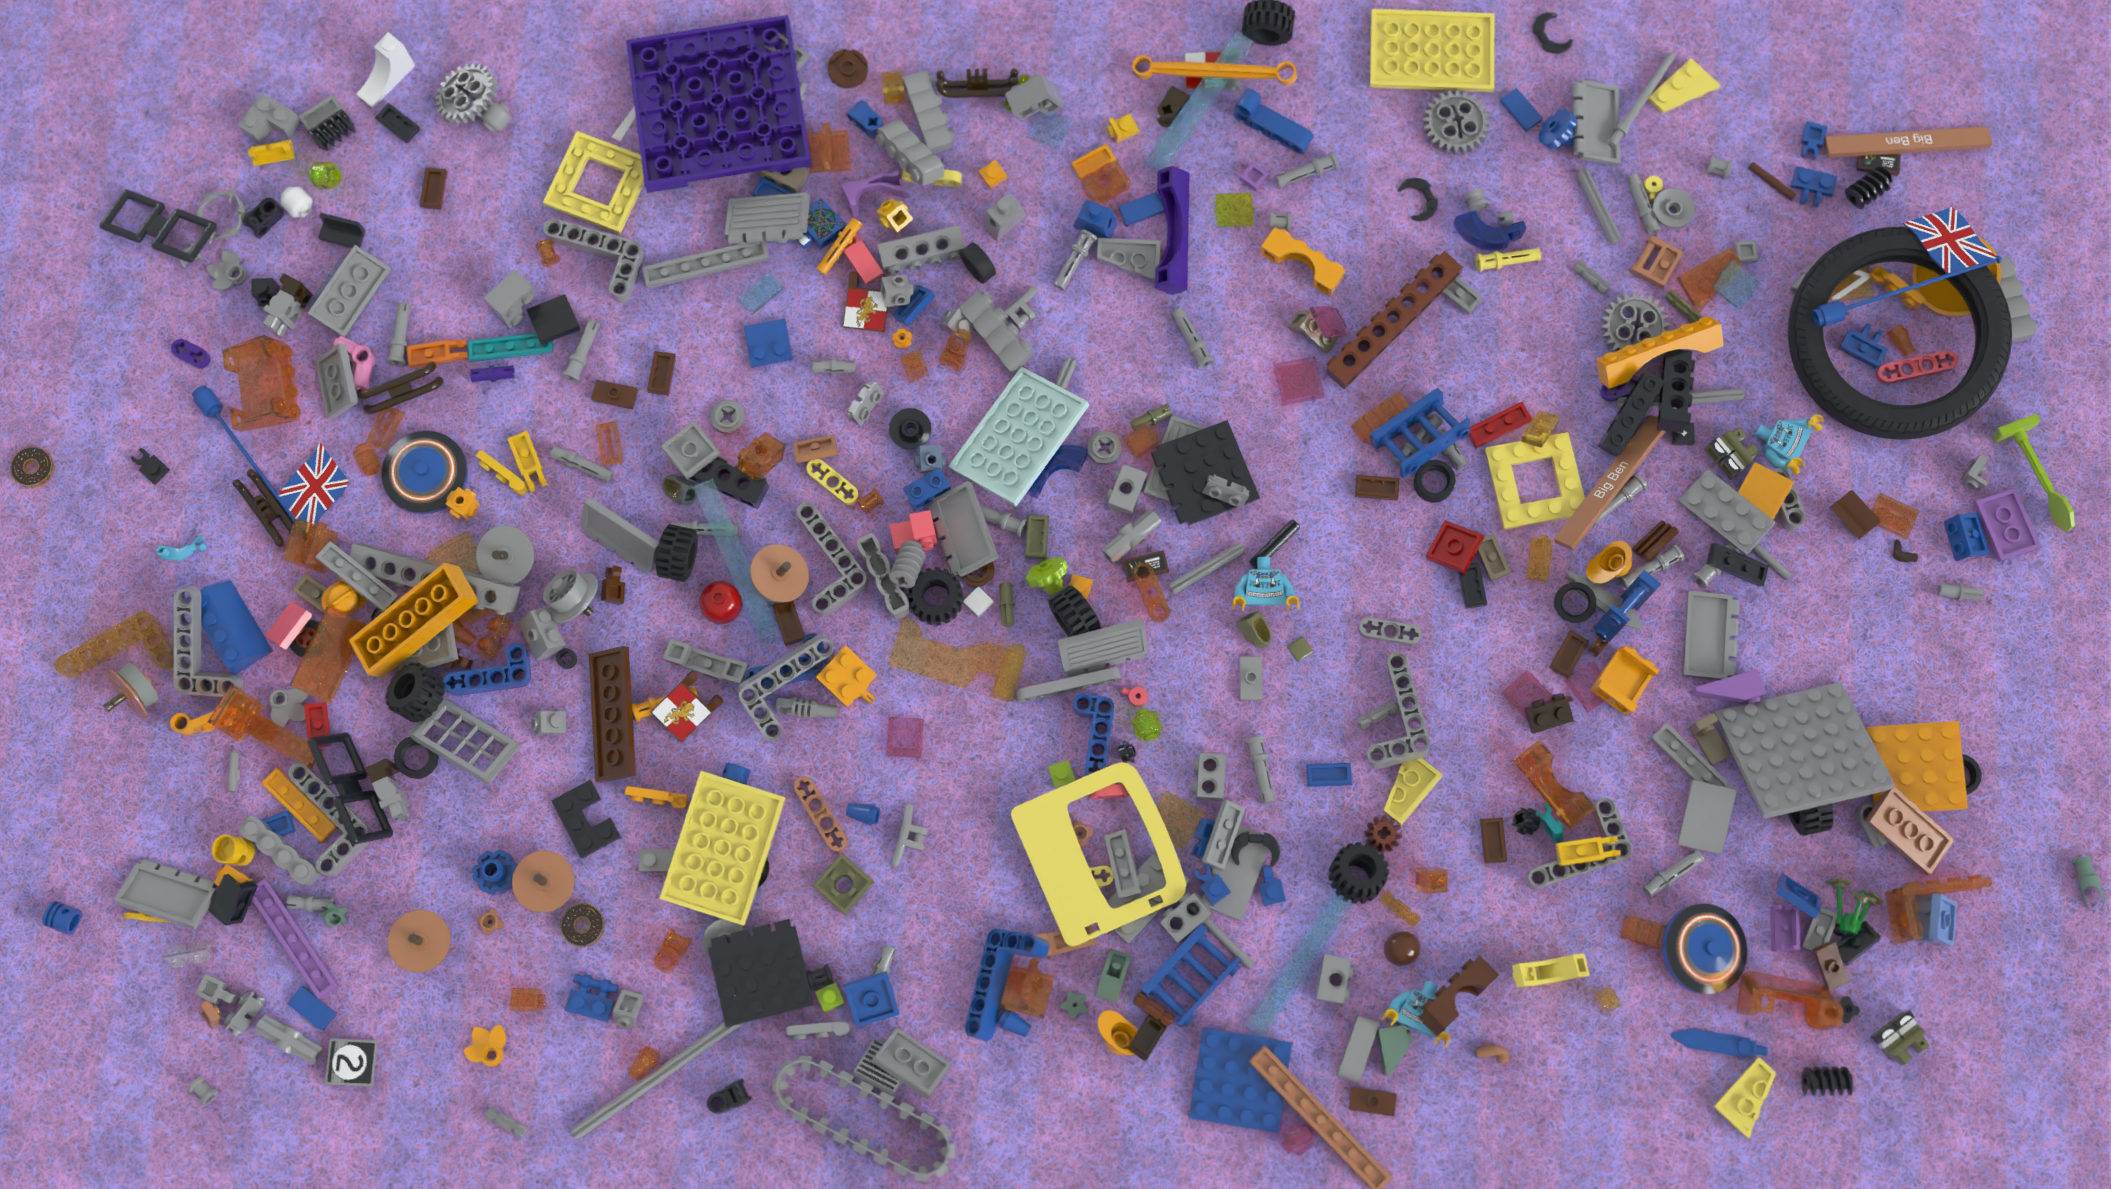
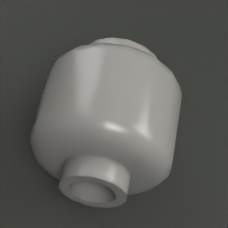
M492 101V105L486 106L488 111L483 110L481 112V123L492 132H495V130L500 132L512 118L508 112L510 108L502 101L499 103Z

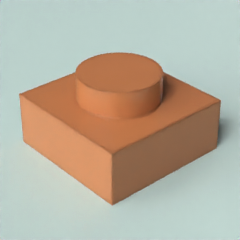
M208 1000L200 1004V1015L211 1030L220 1024L221 1012L215 1004L211 1005Z

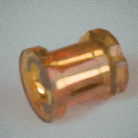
M552 239L542 240L535 245L536 250L540 252L542 257L541 263L543 266L548 267L560 261L559 255L555 253L553 248L554 243Z
M875 487L872 488V492L864 497L856 498L866 515L877 505L885 504Z

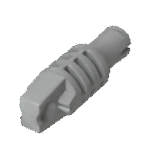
M789 697V699L777 698L776 710L785 712L788 716L814 719L817 716L836 719L837 716L836 705L820 704L815 699L810 700L798 697Z

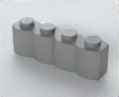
M924 70L903 77V83L925 145L932 154L953 148L952 141H955L952 129H948L946 123H949L946 112H941L939 105H942L939 93H935L933 87H936L933 76H928L927 71Z
M897 119L877 129L876 141L878 145L887 150L891 158L899 162L900 167L911 175L914 182L924 186L944 177V165L941 160L932 154L930 149L920 142L918 137L909 131L901 120Z
M2009 256L2003 257L2000 263V287L2007 300L2011 315L2013 343L2033 337L2036 334L2037 325L2035 320L2029 315L2030 305L2022 295L2023 285L2015 276L2016 265Z
M976 291L960 307V310L986 340L991 349L999 356L1003 364L1010 371H1018L1034 355L1031 350V344L1027 340L1021 339L1018 334L1019 329L1014 324L1008 323L1006 313L1001 308L995 307L993 304L994 299L988 292Z
M870 533L857 539L860 555L864 562L867 563L870 576L876 582L879 594L885 600L890 616L897 621L909 615L908 599L901 591L900 586L894 584L889 579L890 564L887 557L882 553L876 536Z
M248 816L239 826L240 833L246 839L255 842L257 848L262 853L271 856L277 866L289 871L290 876L296 882L311 887L321 876L315 864L305 860L300 851L289 846L282 836L272 832L270 826L264 821Z

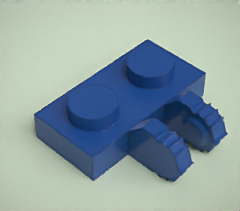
M1796 166L1791 187L1802 190L1800 204L1807 202L1809 192L1815 193L1812 207L1818 208L1822 195L1828 197L1834 195L1837 176Z
M1866 323L1861 334L1850 329L1838 349L1877 369L1888 350L1878 344L1883 331L1878 329L1873 336V340L1866 338L1871 329L1870 324Z

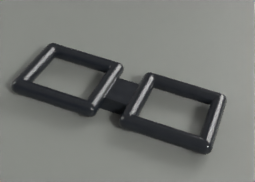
M127 189L123 190L99 225L102 230L136 243L142 242L146 235L155 237L151 243L153 249L189 263L196 259L217 228L215 222L181 209H175L169 219L160 216L165 209L164 203ZM128 199L154 208L137 233L111 224ZM179 218L205 227V230L189 253L162 244Z
M345 732L309 738L307 744L325 784L335 785L340 795L334 797L333 803L351 843L361 844L392 837L393 830L384 810L379 805L380 801L374 790L362 791L358 780L367 778V772L350 734ZM343 742L356 772L332 776L318 745ZM369 799L382 830L358 835L344 804Z

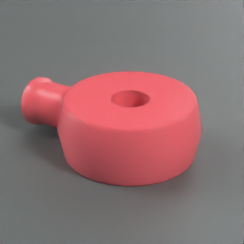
M1124 687L1121 692L1128 696L1129 703L1135 707H1141L1148 701V693L1142 687H1134L1131 690Z

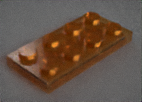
M327 606L289 686L331 704L355 654L349 639L367 624Z

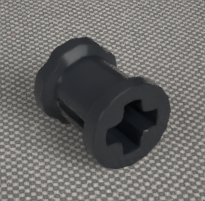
M825 964L824 968L806 971L812 990L816 989V986L828 982L830 984L834 983L828 964ZM825 975L824 977L815 979L818 976Z

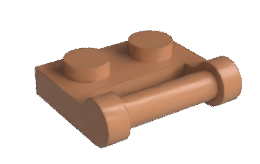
M1649 236L1646 241V247L1636 264H1633L1629 271L1633 275L1641 277L1663 289L1684 252L1655 236ZM1654 248H1657L1660 252L1648 271L1643 267Z

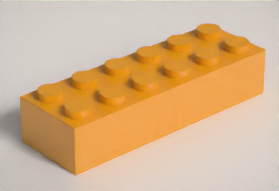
M444 562L350 638L349 642L367 675L383 678L479 600L460 567Z

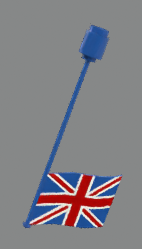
M1953 207L1905 222L1903 225L1918 238L1931 259L1946 273L1945 275L1845 306L1839 300L1820 305L1812 311L1813 319L1817 326L1822 325L1823 327L1845 320L1847 310L1996 262L1999 264L2002 258L1998 255L1995 256L1980 241L1966 219Z
M205 385L195 389L192 393L193 401L205 417H216L303 534V539L309 540L311 537L310 532L320 517L340 498L349 483V480L323 445L319 443L312 456L291 476L278 495L219 415L223 404L212 389Z

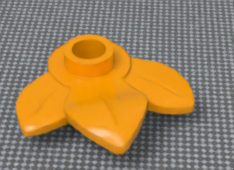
M498 1024L491 1032L481 1027H474L472 1031L473 1045L463 1050L465 1056L472 1062H483L489 1067L499 1065L503 1060L504 1053L502 1048L506 1043V1033L503 1027ZM491 1051L496 1053V1057L493 1060L489 1059Z

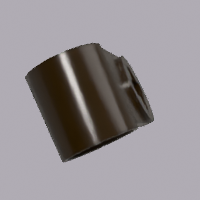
M1171 86L1165 98L1158 106V123L1162 127L1172 126L1188 105L1191 95Z

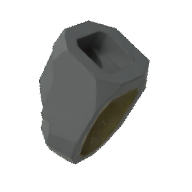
M676 474L664 477L662 482L664 493L681 505L692 504L697 499L700 491L695 482Z

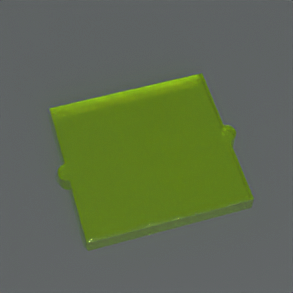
M1252 193L1216 194V208L1214 212L1217 213V227L1254 226L1253 211H1255V207H1253Z

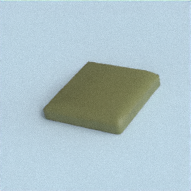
M1303 636L1287 646L1297 662L1313 653V650Z

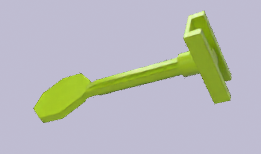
M2037 413L1997 428L1998 433L1992 435L1995 443L2013 437L2015 442L2020 445L2043 490L2048 495L2049 511L2056 526L2065 532L2070 531L2075 526L2074 511L2067 498L2054 491L2049 477L2028 441L2029 437L2026 432L2034 429L2041 421Z

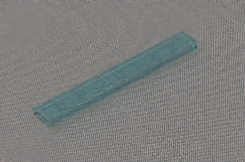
M1236 32L1215 63L1241 64L1253 47L1254 41ZM1203 78L1146 159V165L1156 171L1167 168L1227 84L1229 78Z
M710 479L694 486L695 494L760 643L764 644L780 637L781 634L766 600L753 588L750 576L751 565L714 480Z
M1336 889L1245 1025L1246 1028L1258 1036L1265 1038L1352 906V900H1343L1344 896H1338L1335 893Z

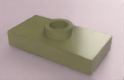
M1028 515L1025 558L1047 559L1049 516Z

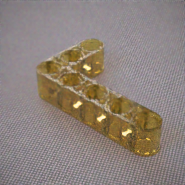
M141 611L60 656L55 662V669L65 677L75 678L142 640L153 662L164 670L174 669V648L159 620L152 614ZM150 619L149 624L143 627L144 621ZM130 630L129 636L124 638V633ZM159 637V642L153 645V640ZM111 641V645L104 649L106 642ZM91 652L90 658L85 660L86 654ZM169 655L168 661L162 663L164 656ZM69 663H72L71 668L68 671H66V666Z

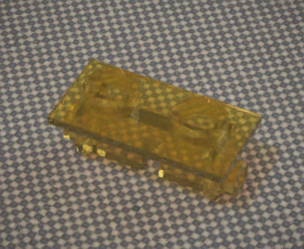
M1540 535V538H1531L1526 579L1548 582L1553 540H1548L1549 537L1546 535Z

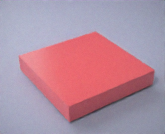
M291 601L266 633L265 637L286 650L311 618L312 614Z

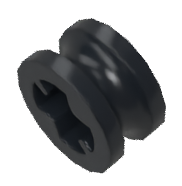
M565 648L557 653L556 661L562 668L571 669L577 663V656L571 649ZM569 653L572 661H568L569 663L565 664L561 658L562 656L566 657L565 654Z

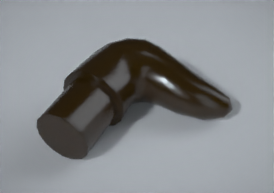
M1898 539L1895 540L1893 549L1894 559L1906 563L1917 562V553L1903 552L1901 542Z

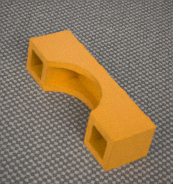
M1274 227L1261 246L1260 254L1276 264L1287 259H1297L1306 263L1313 273V287L1331 297L1344 278L1346 270L1343 269L1341 264L1326 259L1323 253L1313 251L1305 242L1292 238L1284 229L1279 230Z

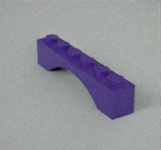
M1173 165L1157 171V191L1165 210L1168 235L1164 255L1159 265L1155 268V289L1170 295L1187 291L1190 173Z

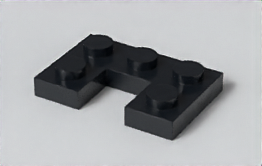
M591 779L551 800L582 859L621 838L612 818H608L592 828L589 825L582 810L602 800Z

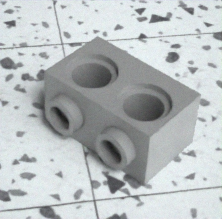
M1199 753V759H1194V772H1198L1197 781L1193 780L1192 794H1196V800L1223 801L1226 755ZM1210 761L1215 764L1216 768L1213 771H1207L1204 769L1203 764ZM1210 783L1213 785L1214 791L1206 793L1203 791L1202 785Z
M1187 893L1179 900L1181 905L1176 909L1171 907L1162 915L1164 919L1160 923L1177 943L1181 942L1201 923L1214 914L1197 893L1192 895ZM1192 902L1197 903L1199 906V913L1197 915H1192L1189 912V905ZM1174 917H1179L1183 922L1179 930L1172 926Z

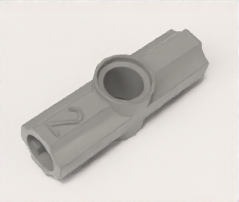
M1149 509L1135 522H1130L1123 527L1118 536L1102 549V553L1114 565L1130 550L1134 551L1138 544L1141 545L1146 540V537L1162 524V521L1154 511Z
M266 1014L256 1025L255 1032L274 1042V1045L281 1050L294 1054L312 1065L318 1061L324 1048L321 1045L304 1037L302 1032H297L295 1028L284 1025Z

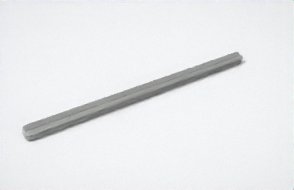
M723 1022L571 1129L572 1135L576 1139H580L742 1024L726 1028L725 1022Z

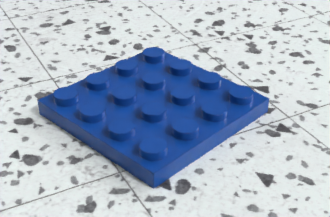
M1203 1027L1189 1118L1279 1133L1284 1098L1248 1061L1265 1045L1289 1069L1292 1042Z

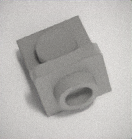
M1982 454L1972 461L1961 478L1965 485L1972 490L1980 491L1988 483L1980 477L1987 468L1984 464L1988 460Z
M622 989L613 1010V1022L622 1028L629 1027L634 1029L636 1017L644 1001V995Z

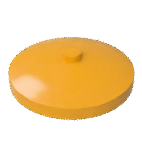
M1978 237V238L1980 239V241H1981L1995 256H1997L1995 250L1991 247V245L1988 244V243H1987L1985 240H1983L1982 238ZM1996 262L1986 265L2000 285L2001 264ZM1916 264L1913 265L1912 284L1940 276L1930 269ZM1946 279L1915 288L1917 292L1925 297L1923 304L1939 315L1947 317L1971 315L1963 297Z

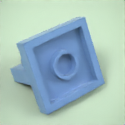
M1932 893V897L1917 896L1913 940L1917 942L1940 943L1944 946L1954 947L1957 902L1942 894Z

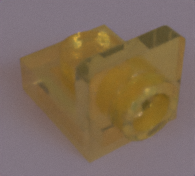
M902 71L883 72L882 87L885 104L904 103Z

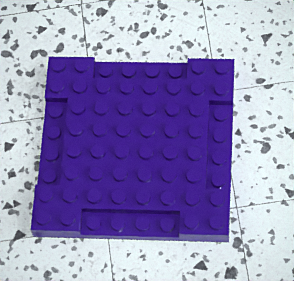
M789 15L626 40L644 185L647 193L688 187V182L764 170L784 172L796 168L812 167ZM779 33L788 39L789 46L786 47L785 43L780 40ZM774 36H777L775 40L770 41ZM765 46L773 47L776 50L781 51L770 52L768 49L765 48Z

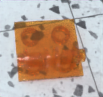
M496 615L495 618L492 617L486 626L488 632L485 637L482 636L476 646L478 651L476 654L485 655L484 657L489 660L497 657L500 647L493 643L500 646L503 644L495 640V638L498 637L505 640L506 638L502 635L507 636L512 627L510 626L511 621L506 619L507 615Z

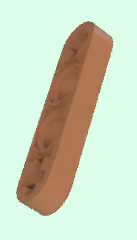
M806 776L799 777L794 783L795 792L828 847L835 853L843 852L848 845L845 834L813 781ZM802 781L805 784L810 783L807 788L811 794L814 791L816 792V794L809 796L805 801L803 798L807 797L804 790H798L801 787L800 783ZM814 799L821 801V808L818 811H812L809 808L810 802ZM824 818H830L833 822L832 827L828 830H824L820 826V822ZM836 828L839 830L834 832L837 838H843L840 848L832 846L834 840L831 835L828 838L825 836L832 833Z

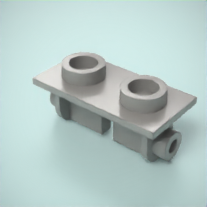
M869 381L868 384L865 383L857 395L862 401L854 400L846 411V417L850 420L854 419L860 426L869 418L870 412L881 400L884 393L876 382L872 383Z
M1215 474L1214 476L1209 475L1202 493L1233 506L1243 508L1249 497V490L1245 486L1232 482L1230 487L1226 486L1228 480Z
M253 990L249 994L245 992L237 1002L240 1006L235 1013L231 1011L223 1021L226 1024L224 1030L227 1031L229 1027L232 1028L230 1033L236 1037L243 1034L251 1023V1020L245 1017V1015L248 1013L255 1017L262 1006H264L263 1002L265 999L260 995L254 997Z

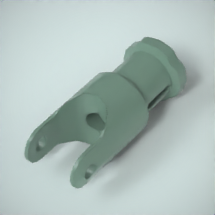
M2092 856L2071 860L2072 864L2076 865L2079 876L2077 881L2083 901L2088 909L2085 890L2090 886L2098 889L2103 905H2105L2098 874H2095L2092 866Z

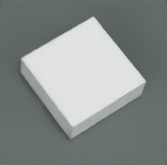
M978 586L963 603L979 618L994 601Z

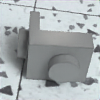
M959 308L948 309L942 315V321L939 324L942 328L949 329L962 341H965L975 328Z
M540 711L533 715L531 729L534 731V737H539L542 734L567 733L566 712Z

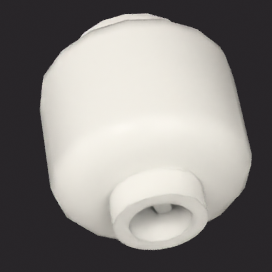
M292 186L282 192L280 203L290 216L297 218L305 217L311 212L313 201L302 188Z

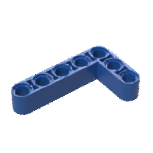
M993 929L988 933L965 1024V1033L968 1036L982 1041H988L993 1037L1013 955L1038 959L1044 958L1049 952V942L1029 933Z

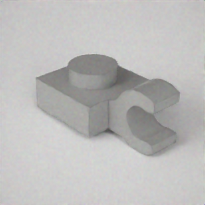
M208 974L204 975L195 995L214 1004H218L219 1000L222 999L236 1005L240 998L225 990L228 985L227 983Z

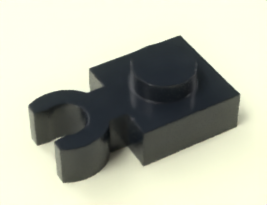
M140 448L139 451L143 454L142 458L136 459L132 456L131 460L137 465H142L138 470L156 485L170 469L154 454L149 458L148 452Z

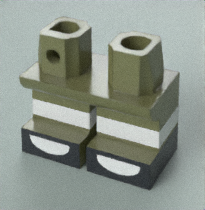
M1741 428L1733 431L1728 430L1721 437L1709 443L1704 449L1716 464L1722 460L1718 466L1730 480L1749 466L1759 452V449L1753 443L1746 448L1740 443L1746 437Z
M1910 1010L1901 1012L1888 1024L1870 1036L1888 1058L1893 1057L1901 1066L1912 1060V1056L1906 1050L1908 1046L1911 1045L1917 1053L1929 1047L1923 1036L1926 1033L1925 1030L1919 1027Z

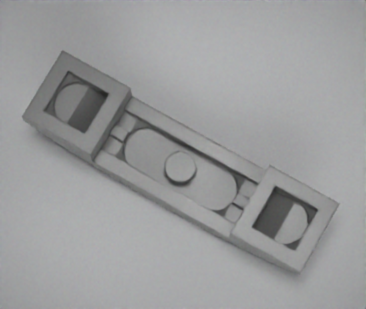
M670 639L663 656L664 660L675 665L735 684L743 682L749 667L748 663L693 648L689 644Z

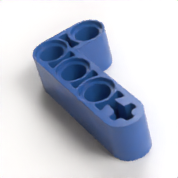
M1246 88L1235 105V119L1243 121V124L1256 131H1262L1261 134L1274 141H1280L1281 145L1292 151L1303 154L1314 137L1313 133L1300 124L1261 104L1262 98L1260 94L1253 89Z
M807 634L803 639V644L818 634ZM823 642L819 643L818 650H825ZM805 653V656L799 657L798 660L806 662L809 660L810 655ZM827 658L821 661L823 662L821 669L814 670L811 667L784 685L815 678L828 663ZM771 664L748 669L743 681ZM784 665L780 668L782 674H787L791 670L789 665ZM765 677L766 682L762 679L761 684L764 686L772 683L770 677Z
M513 643L506 650V666L447 674L443 680L445 683L444 689L453 696H462L525 687L531 681L529 652L523 645ZM520 650L523 652L519 659L513 658L516 651ZM523 671L524 677L521 680H515L516 674ZM502 674V680L499 683H494L495 676ZM477 677H481L480 684L472 686V681ZM454 681H457L459 684H456L453 689L451 685H454Z
M1081 693L1073 700V710L1079 716L1093 718L1085 766V776L1092 774L1089 771H1093L1094 761L1098 762V771L1106 768L1114 715V702L1106 696ZM1084 700L1088 702L1089 707L1085 710L1079 709L1077 707L1079 701ZM1101 704H1108L1111 709L1107 713H1102L1098 707ZM1098 725H1104L1107 728V732L1098 734L1095 728ZM1100 746L1104 749V753L1097 756L1093 754L1092 749Z

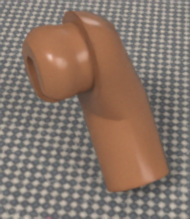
M1492 1044L1476 1047L1478 1058L1497 1056L1499 1063H1506L1510 1060L1508 1056L1510 1054L1509 1051L1501 1046Z

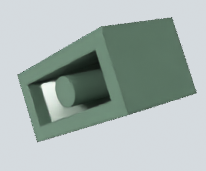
M1110 949L1095 996L1117 1003L1132 955Z
M1405 1025L1377 1030L1384 1076L1390 1075L1409 1049V1043H1412L1410 1030H1406Z

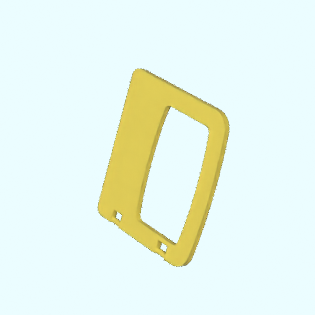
M1120 762L1020 804L1011 811L1012 820L1063 939L1069 946L1080 945L1174 904L1185 894L1186 881L1165 824L1135 767L1128 763ZM1115 783H1122L1132 798L1150 835L1162 866L1166 886L1114 909L1109 906L1090 871L1075 835L1067 807L1071 802ZM1160 895L1163 902L1151 907L1148 900ZM1097 922L1100 930L1087 935L1085 927Z

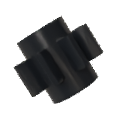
M1521 808L1520 811L1515 813L1513 826L1518 827L1517 833L1533 835V832L1539 829L1541 817L1535 815L1536 810Z

